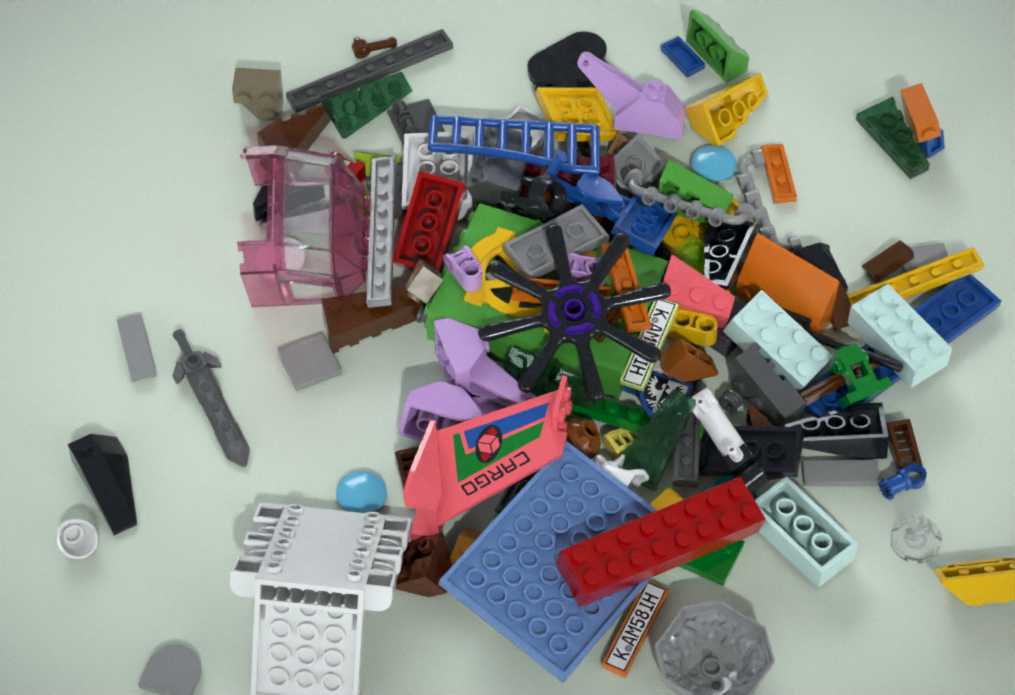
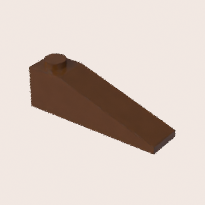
M327 101L309 108L302 115L298 113L292 114L290 119L286 121L282 119L276 120L257 132L260 163L274 176L290 172L333 119L332 103Z

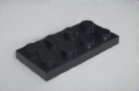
M734 426L767 476L798 477L805 433L802 427ZM705 430L699 473L701 475L735 476Z

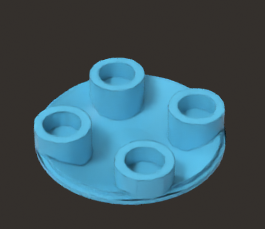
M709 145L698 149L693 154L691 166L697 175L708 181H722L733 178L737 161L733 153L728 149Z
M357 471L348 474L339 482L336 498L340 506L348 512H375L384 504L387 498V488L384 481L376 474L368 471Z

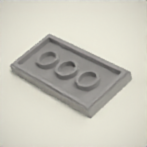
M581 204L503 244L502 250L522 275L528 278H539L556 269L546 237L548 226L556 224L562 228L567 254L583 255L608 242L609 235L585 206Z

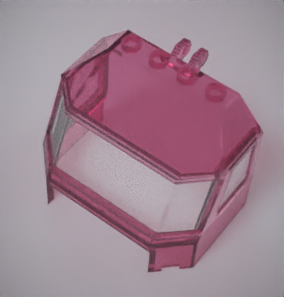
M279 145L244 147L240 158L247 159L255 186H268L267 240L237 242L238 252L243 251L244 263L239 265L240 275L251 307L322 304L321 299L353 294L366 282V272H368V258L366 256H368L369 249L368 230L370 216H366V209H370V195H366L363 184L338 155Z

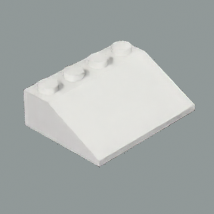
M461 131L460 144L474 145L473 131ZM438 132L437 143L451 144L452 132ZM429 133L404 134L402 209L408 210L419 171L463 182L467 186L474 155L430 152L427 148ZM468 190L465 193L458 221L469 220L471 212L474 211V199Z

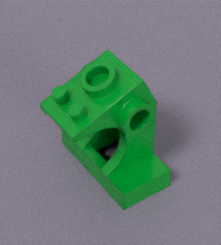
M856 343L838 348L834 353L833 361H831L830 374H841L848 386V394L838 400L842 409L879 394L892 386L889 377L877 381L868 362L867 352L864 349H860ZM856 365L862 372L863 377L856 379L850 366Z

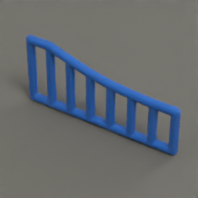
M432 115L430 117L427 147L430 152L497 157L548 168L554 155V131L568 132V161L561 165L559 171L583 175L585 172L592 175L600 174V128L597 124ZM438 124L452 125L451 144L437 143ZM461 126H475L474 145L460 144ZM485 127L498 128V148L484 147ZM508 128L521 129V152L507 150ZM531 130L544 131V157L530 154ZM577 132L591 133V166L577 165Z

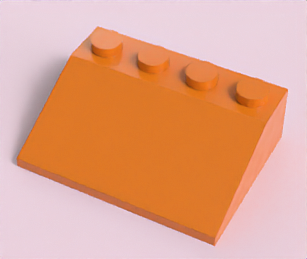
M758 233L737 279L735 295L749 303L763 290L782 309L810 318L812 320L810 327L813 332L822 334L830 324L840 281ZM800 321L799 325L803 328L804 323Z

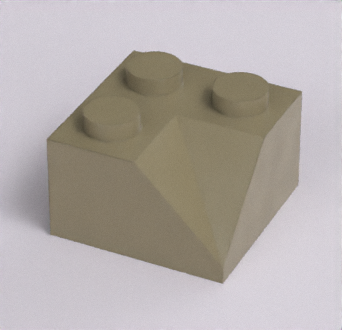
M235 68L232 85L234 103L242 104L257 119L268 121L281 119L284 101L281 70Z

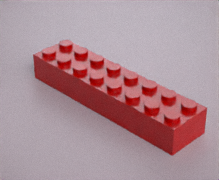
M740 476L560 551L556 565L581 608L759 532L766 518Z

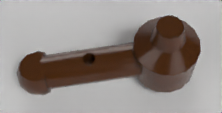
M356 37L351 47L355 57L363 59L371 51L386 48L393 49L398 43L394 37L371 43Z

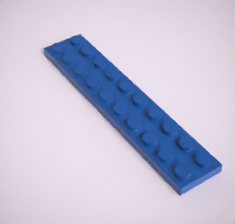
M970 274L952 281L914 310L949 344L997 309L1002 300ZM868 344L861 347L864 350L876 353ZM882 366L873 370L877 381L889 377L892 385H894L901 379L893 370ZM829 370L827 373L822 375L820 378H818L816 381H814L809 386L804 388L802 391L823 381L824 379L834 375L835 373L830 374ZM847 384L805 406V410L817 419L828 416V412L836 410L838 413L849 410L850 406L842 409L838 402L839 399L848 394ZM881 393L876 394V395H874V396H872V397H869V398H867V399H865V400H863V401H860V402H858V403H856V404H859V403H869V402H871L873 399H875L877 396H879Z

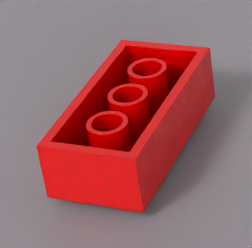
M422 171L418 172L393 258V263L396 266L414 271L418 261L421 259L438 270L442 276L445 266L443 255L447 254L450 249L467 190L465 183Z

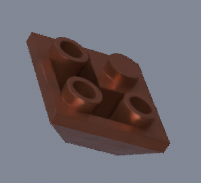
M438 533L408 542L407 548L403 553L401 570L397 575L396 590L429 598L447 593L445 589L438 585L439 580L452 567L442 534Z

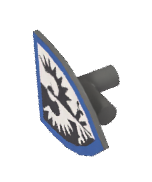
M652 371L644 392L640 391L642 407L650 419L671 413L686 401L693 385L685 382L682 383L679 380L671 379L668 376Z

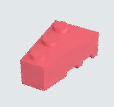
M671 255L663 282L670 286L671 294L664 300L677 303L680 309L713 316L717 320V327L725 329L735 296L674 255Z

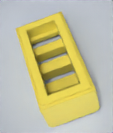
M620 428L603 435L602 444L615 461L622 455L627 457L658 440L650 437L644 438L641 434ZM632 434H635L639 440H635ZM627 437L630 443H627L624 438Z

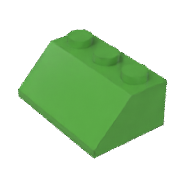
M694 9L691 10L686 42L725 82L746 73L749 62L747 52L741 49L734 39L726 34L719 23L715 22L709 15Z

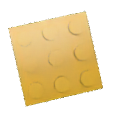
M537 88L535 95L548 122L597 124L600 128V141H614L616 135L620 133L619 130L614 129V120L597 88ZM554 131L556 141H568V132ZM577 132V141H591V133Z

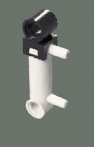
M704 388L688 399V405L722 454L723 459L736 478L741 476L750 493H754L769 483L770 480L747 448L709 388Z

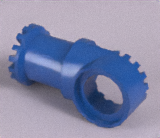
M909 464L903 469L897 470L896 474L890 478L879 480L878 485L881 489L880 491H883L882 495L892 500L894 495L903 490L919 489L924 486L927 472L920 464ZM911 472L919 473L922 479L913 481L909 478L908 474Z

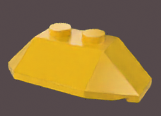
M996 558L952 563L942 568H935V575L941 584L966 605L981 606L984 603H1007L1010 600H1015V558Z

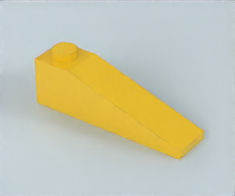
M757 73L685 107V111L692 129L712 145L720 146L737 134L736 130L740 125H744L747 121V116L751 111L756 110L767 96L768 91L761 73Z

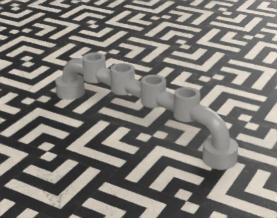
M761 148L751 150V155L745 157L740 162V175H737L739 188L746 187L747 190L744 193L745 203L751 204L755 208L756 214L753 222L761 223L762 228L758 229L759 234L794 253L797 249L802 248L801 241L798 236L788 238V243L778 241L775 228L770 223L767 209L762 204L760 192L756 189L753 176L748 170L751 164L755 168L764 166V155Z
M631 169L625 177V183L633 194L640 196L645 205L651 206L656 201L664 204V209L670 213L675 212L677 208L686 211L687 217L692 220L697 219L701 215L707 217L709 224L714 227L720 226L722 222L731 225L743 224L745 221L752 222L756 214L755 208L748 203L740 204L735 212V216L726 214L719 207L714 209L704 207L697 200L690 203L681 200L680 196L674 193L668 196L659 193L655 187L643 188L641 186L645 182V175L639 169Z

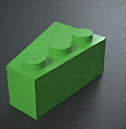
M668 160L660 178L659 193L668 196L674 193L679 195L681 200L690 203L697 200L704 207L710 209L719 207L726 214L730 213L733 201L732 193ZM677 208L675 211L678 213L677 216L689 219L685 210ZM701 215L694 220L707 225L709 223L708 218Z

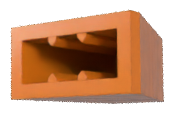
M920 83L901 89L905 119L917 141L921 143L941 136L939 121L923 84Z

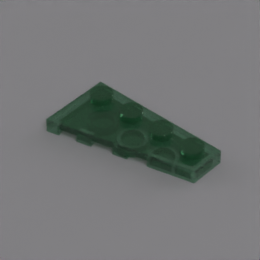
M398 72L321 99L320 102L342 139H345L393 106V102L396 99L404 98L413 90L403 73Z
M893 96L857 113V122L909 179L929 170L930 164L919 143H916L912 137V130L906 126L904 116L901 110L898 111Z
M517 345L512 346L504 371L518 382L537 354ZM550 361L536 387L531 392L538 397L559 390L562 376H567L568 387H571L570 401H572L573 405L592 408L596 404V402L590 401L587 397L583 375L553 361Z
M673 389L655 411L647 425H644L640 430L639 435L632 444L628 445L624 450L623 455H625L622 469H644L649 475V480L642 482L641 486L656 492L693 412L696 399Z

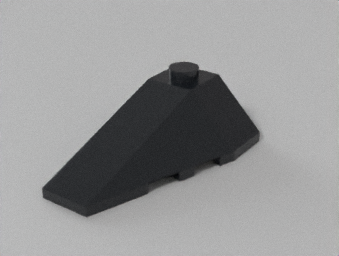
M745 221L739 225L722 222L718 227L708 223L704 231V276L723 289L730 288L740 275L757 235L755 222Z
M882 402L854 404L846 411L838 413L836 410L828 412V416L818 419L816 417H809L785 424V427H802L804 429L802 446L804 449L861 460L887 459L889 437Z
M89 434L67 444L74 466L113 535L115 536L136 526L137 519L128 456L118 438L115 436Z

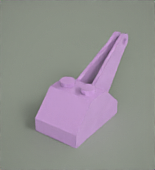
M581 53L577 62L578 67L617 111L614 129L681 140L687 114L685 105L669 85H665L660 81L640 84L600 60L592 53Z
M450 318L434 321L436 356L448 384L464 388L470 397H483L505 407L537 397L531 392L524 393L519 390L518 382L487 356L486 353L490 351L488 341L485 342L479 338V329Z
M437 381L410 391L397 435L422 442L430 420L436 421L438 431L506 407L486 400L483 397H470L462 387Z

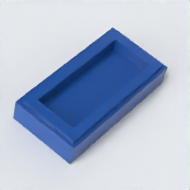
M679 36L661 45V51L687 78L705 69L704 61Z

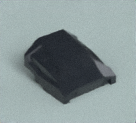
M818 242L797 249L793 253L839 280L844 290H848L846 280L841 274L828 244Z

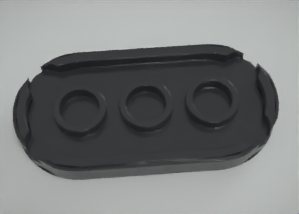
M583 31L571 34L533 55L527 66L528 77L535 85L544 82L548 87H551L581 71L577 64L581 53L590 52L600 60H605L607 52L606 43L599 35L592 32Z

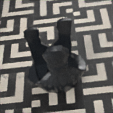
M541 175L536 178L523 176L520 182L527 188H530L529 198L504 193L500 196L502 201L516 204L523 209H517V215L530 219H540V222L543 223L556 218L562 212L568 200L567 191L563 184L550 175ZM545 191L553 194L552 203L548 207L545 203Z

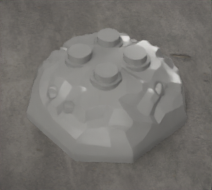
M720 600L683 606L655 644V652L662 680L667 687L678 695H753L775 662L766 627Z

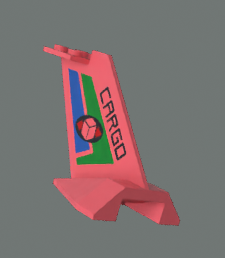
M562 376L559 390L438 431L436 421L430 420L410 468L403 491L405 507L417 509L410 531L411 541L438 533L441 534L445 522L562 457L567 439V422H565L566 415L570 416L572 410V401H570L571 387H568L567 376Z

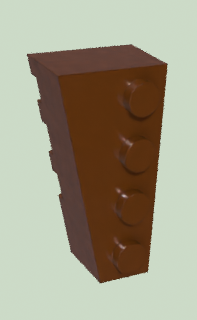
M406 285L393 287L392 305L368 308L366 303L367 291L321 299L323 320L332 353L339 352L340 348L347 345L350 347L357 345L360 340L367 337H377L381 335L382 331L391 328L394 330L416 321L421 301L418 303L407 295L409 291L406 290Z

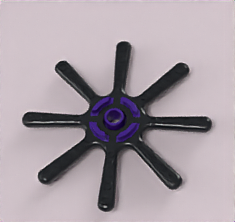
M552 224L546 229V237L558 272L559 284L553 289H546L502 262L493 263L490 268V274L494 278L538 299L542 303V309L536 315L482 325L478 330V336L481 340L487 342L534 328H545L549 331V340L518 381L519 390L524 393L532 392L558 348L564 343H572L578 350L587 397L592 402H599L604 398V389L591 351V339L597 335L606 336L649 363L657 362L661 357L659 348L611 325L607 320V315L614 309L664 300L670 296L671 288L667 283L661 282L612 297L602 295L599 287L629 246L630 237L626 233H617L590 278L579 282L571 274L562 228L559 225ZM574 308L580 310V312L577 314L569 313V311Z

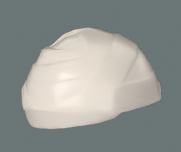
M72 518L64 521L58 527L55 541L62 554L72 559H82L94 552L99 536L97 530L89 521L82 518Z

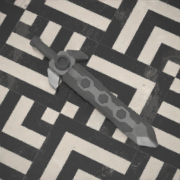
M178 329L174 331L172 335L184 355L180 358V362L176 363L172 375L175 383L179 384L186 375L226 458L241 467H246L250 448L210 368L222 367L219 359L205 351L203 353L201 351L193 352L185 337L184 330Z

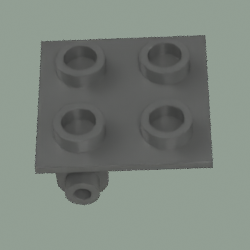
M396 99L393 102V109L387 111L402 145H404V134L429 133L430 117L437 115L429 99L406 105L401 99ZM438 124V132H445L443 126Z

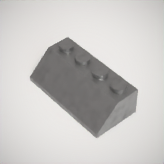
M489 127L484 129V147L498 148V128ZM508 128L507 150L521 152V132ZM532 137L530 138V148H531L532 139H533ZM474 155L466 186L467 190L477 205L480 203L487 206L502 201L500 196L503 193L513 196L520 195L523 185L520 180L525 176L527 163L504 158Z

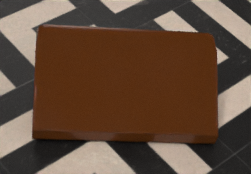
M899 240L863 264L862 268L876 284L912 260L914 253L909 246Z

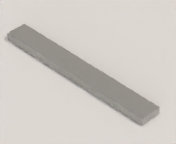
M395 156L372 159L366 301L368 308L392 305L396 190Z

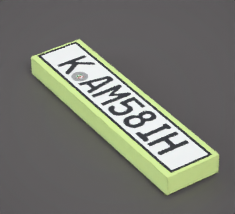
M667 300L654 301L648 313L652 326L650 330L641 331L638 338L656 346L661 351L679 305ZM631 353L620 379V384L644 392L656 362L649 363Z

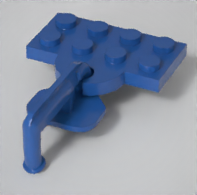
M558 150L545 175H550L563 184L567 191V201L577 206L583 204L595 216H606L615 223L611 234L626 233L630 237V244L635 246L639 252L653 256L678 213L667 212L664 206L656 201L653 205L647 206L638 195H634L632 199L619 195L609 181L587 172L582 175L576 187L556 177L561 165L568 161L566 154Z

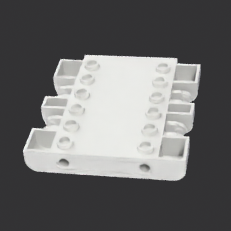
M259 503L253 517V532L247 531L244 538L243 555H237L230 571L231 590L238 596L255 598L251 695H359L365 611H384L390 607L396 588L397 575L400 573L403 562V553L407 548L410 537L412 518L380 515L377 512L357 513L303 507L300 504Z

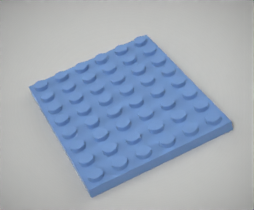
M566 441L562 457L542 467L444 574L439 580L438 585L560 682L564 683L652 578L580 608L556 565L560 551L657 510Z

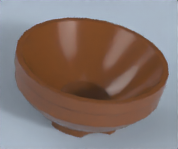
M578 417L565 421L567 422L566 441L589 459L595 457L601 448V434L597 429V425L591 420L587 421Z

